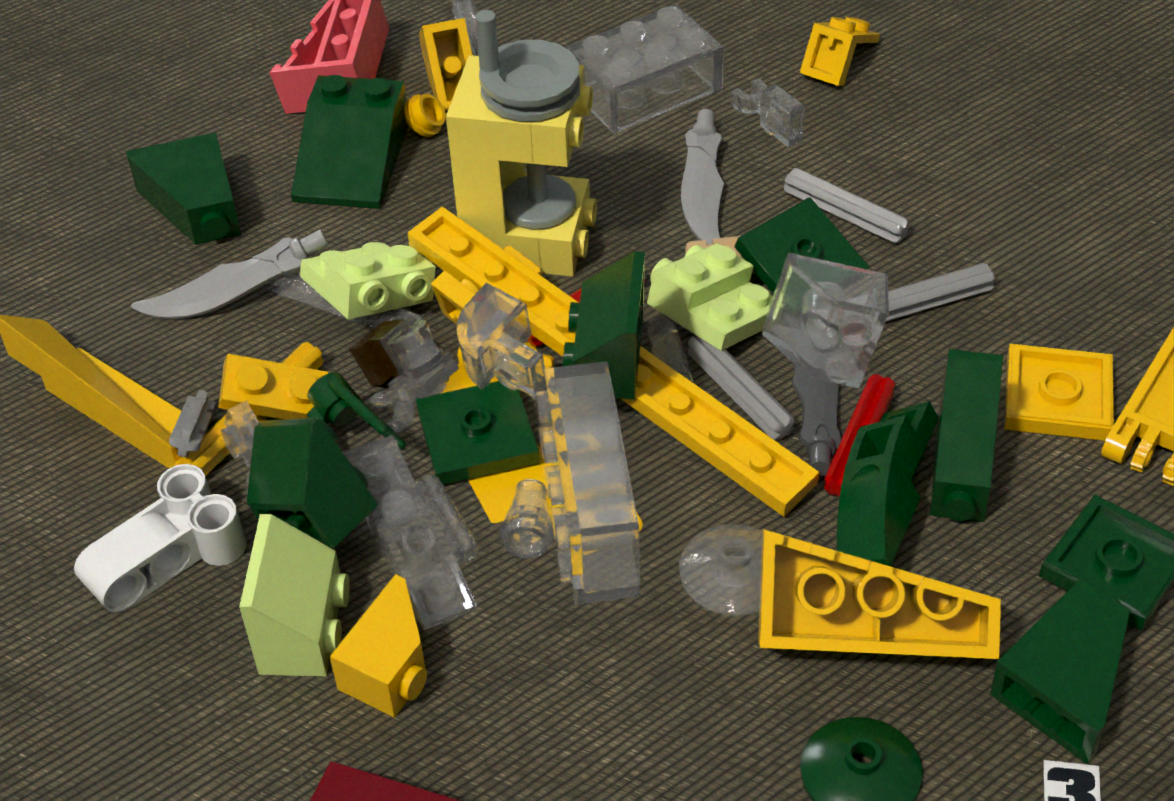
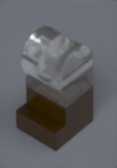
M415 318L383 321L349 348L371 386L382 385L391 377L407 376L409 379L418 378L436 368L446 358L444 350L437 347L432 339L431 330L426 320H416Z

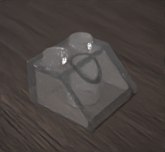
M788 253L762 328V335L809 378L859 389L889 315L888 274Z

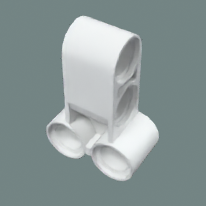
M181 464L166 470L157 482L159 500L90 544L76 559L74 565L75 575L108 611L120 612L132 607L201 559L208 564L221 566L228 565L243 555L247 547V540L236 505L232 499L225 495H211L202 469L195 465Z

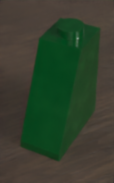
M216 132L126 151L137 192L195 245L241 235Z
M948 350L938 413L939 418L937 421L929 516L950 518L956 521L984 522L991 489L1003 355Z
M1080 578L997 661L990 695L1088 765L1096 756L1106 724L1130 610L1120 604L1111 594L1097 589Z

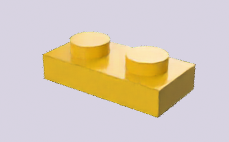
M227 354L223 366L218 408L279 419L308 418L306 416L307 413L314 407L307 397L308 391L319 378L329 372Z

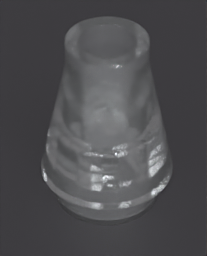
M525 479L516 485L515 495L500 526L499 533L505 548L509 553L519 558L530 559L542 555L554 538V530L547 503V489L542 482L535 479Z

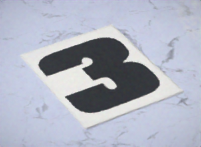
M1044 760V801H1101L1099 766Z

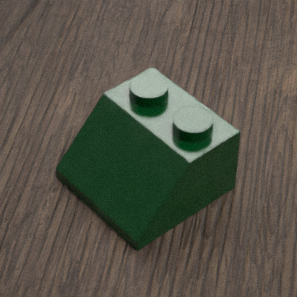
M634 251L583 281L580 303H570L568 332L576 334L574 343L565 342L563 373L572 374V395L635 399L644 313L645 252Z

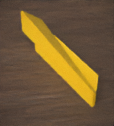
M0 315V335L8 355L39 374L47 391L167 468L173 467V464L181 456L177 455L178 448L169 445V438L181 410L80 347L76 349L45 320Z

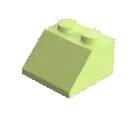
M260 514L239 606L258 674L327 677L330 655L341 643L342 629L337 615L339 607H347L349 576L348 574H340L335 550L272 514Z

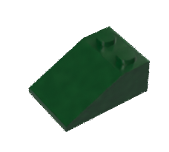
M318 75L307 102L291 192L292 202L381 208L408 129L404 106L407 101L404 81L386 80L383 78L366 79L342 77L340 75Z

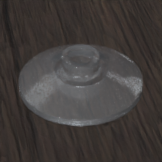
M724 524L708 528L693 537L682 551L679 561L681 584L690 598L703 608L722 615L741 616L759 612L762 530L741 524Z

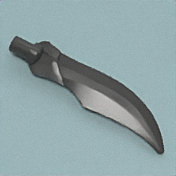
M789 312L786 320L792 332L795 348L792 387L796 391L803 407L802 429L798 439L800 443L806 446V453L810 457V466L819 471V476H826L831 464V457L836 453L841 442L840 431L837 429L838 373L833 357L823 339L804 320Z

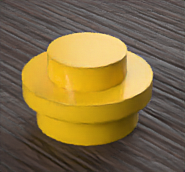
M417 94L409 98L405 103L406 122L413 131L424 137H432L441 130L442 124L446 120V113L443 105L435 96L431 94Z

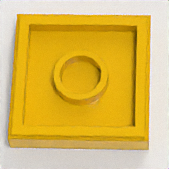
M1009 344L1004 430L1105 441L1114 426L1113 354Z

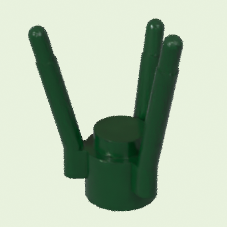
M328 373L319 378L310 387L307 397L314 407L307 413L306 416L308 418H320L326 424L333 423L335 426L341 427L349 424L359 415L369 426L373 427L398 450H403L406 447V443L394 430L361 400L341 373Z

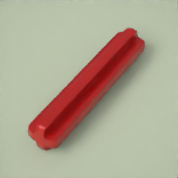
M874 374L868 378L826 473L824 489L828 494H836L840 497L845 466L859 427L880 422L883 414L887 412L894 396L895 382L892 378H883L879 374Z

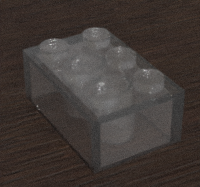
M677 4L663 7L656 12L633 21L625 22L618 27L566 46L579 61V65H584L585 86H592L593 88L591 112L613 134L723 89L724 46Z

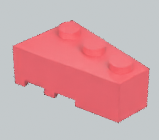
M328 0L310 22L312 31L305 40L296 39L290 46L292 56L283 67L280 64H276L269 72L285 114L306 112L307 102L318 75H340L342 77L366 79L376 77L389 32V25L380 0Z

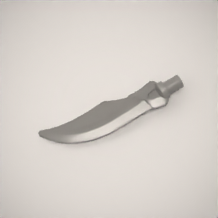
M702 109L698 112L696 124L685 134L688 152L681 186V204L686 223L691 232L698 240H706V244H712V239L720 238L718 215L724 181L718 173L716 160L722 143V136L716 132L714 112L709 109Z
M321 229L300 240L298 237L294 239L290 237L283 238L269 249L253 256L252 259L237 263L220 264L202 276L170 292L150 299L133 302L131 308L143 315L157 319L171 320L199 316L226 306L281 275H289L300 271L302 259L309 258V256L328 247L329 244Z

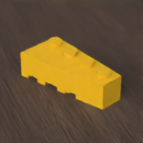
M762 529L758 644L760 648L999 659L1001 599Z

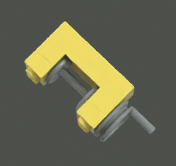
M481 10L475 14L479 56H468L446 115L457 217L502 249L506 246L513 247L540 267L541 273L573 277L578 258H586L589 232L586 229L587 226L594 227L597 199L590 198L589 179L546 174L545 165L568 167L573 147H581L584 134L583 116H590L593 88L592 86H585L584 65H579V61L574 54L558 43L540 39L518 40L498 47L495 13L491 10Z

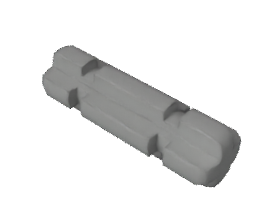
M198 390L196 396L187 397L169 438V445L178 448V456L188 457L190 451H199L216 409V402L208 399L209 392Z

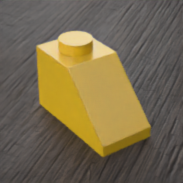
M465 18L424 25L419 32L427 77L434 96L441 102L445 111L449 110L468 56L472 55Z
M397 574L393 576L330 655L339 691L394 718L408 700L413 701L419 696L427 679L421 640L406 580Z

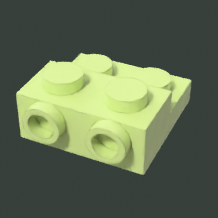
M370 242L364 244L362 248L342 252L335 250L325 251L320 256L302 259L300 277L349 320L433 301L431 283L435 279L436 266L413 247L406 245L389 247L385 243Z
M718 243L707 248L694 245L686 252L684 258L674 262L668 258L660 260L651 272V287L647 300L648 305L720 351L781 322L787 305L770 295L764 287L749 282L754 265L736 255L733 249Z

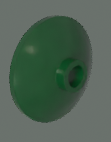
M847 717L822 726L807 741L801 757V779L805 791L812 801H915L920 791L922 765L915 747L899 730L876 719ZM853 757H866L872 761L869 763H860L856 761Z

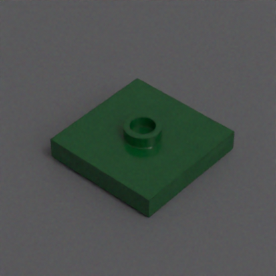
M811 197L740 236L734 245L744 260L754 265V272L773 295L787 304L786 310L788 313L791 312L797 316L862 278L870 268Z
M515 377L415 399L418 417L438 486L540 463L539 450Z
M1094 494L1042 563L1039 577L1066 591L1080 578L1084 579L1097 589L1111 594L1120 604L1130 610L1128 624L1143 630L1174 585V533Z

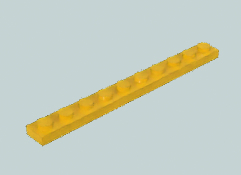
M443 206L408 232L410 247L416 249L417 252L442 270L448 272L459 282L463 279L472 282L480 290L486 302L562 357L565 342H575L576 333L568 332L569 309L571 302H579ZM640 346L635 399H622L624 402L783 517L818 484L819 471Z

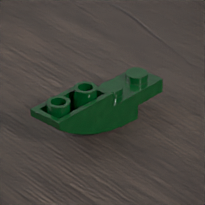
M930 401L884 413L880 422L859 427L851 446L841 485L837 518V551L887 566L892 565L921 498L911 479L939 418Z

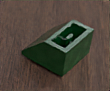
M320 418L263 420L254 427L247 505L258 520L260 514H272L324 545L335 548L378 504L367 489L369 484L364 474L350 464L338 446L339 438L337 434Z

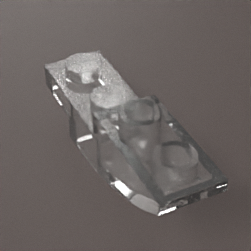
M391 435L343 452L350 464L358 468L368 481L369 486L367 489L378 506L365 520L392 576L397 574L405 578L414 615L423 629L427 630L477 610L476 601L434 512L429 513L394 436Z

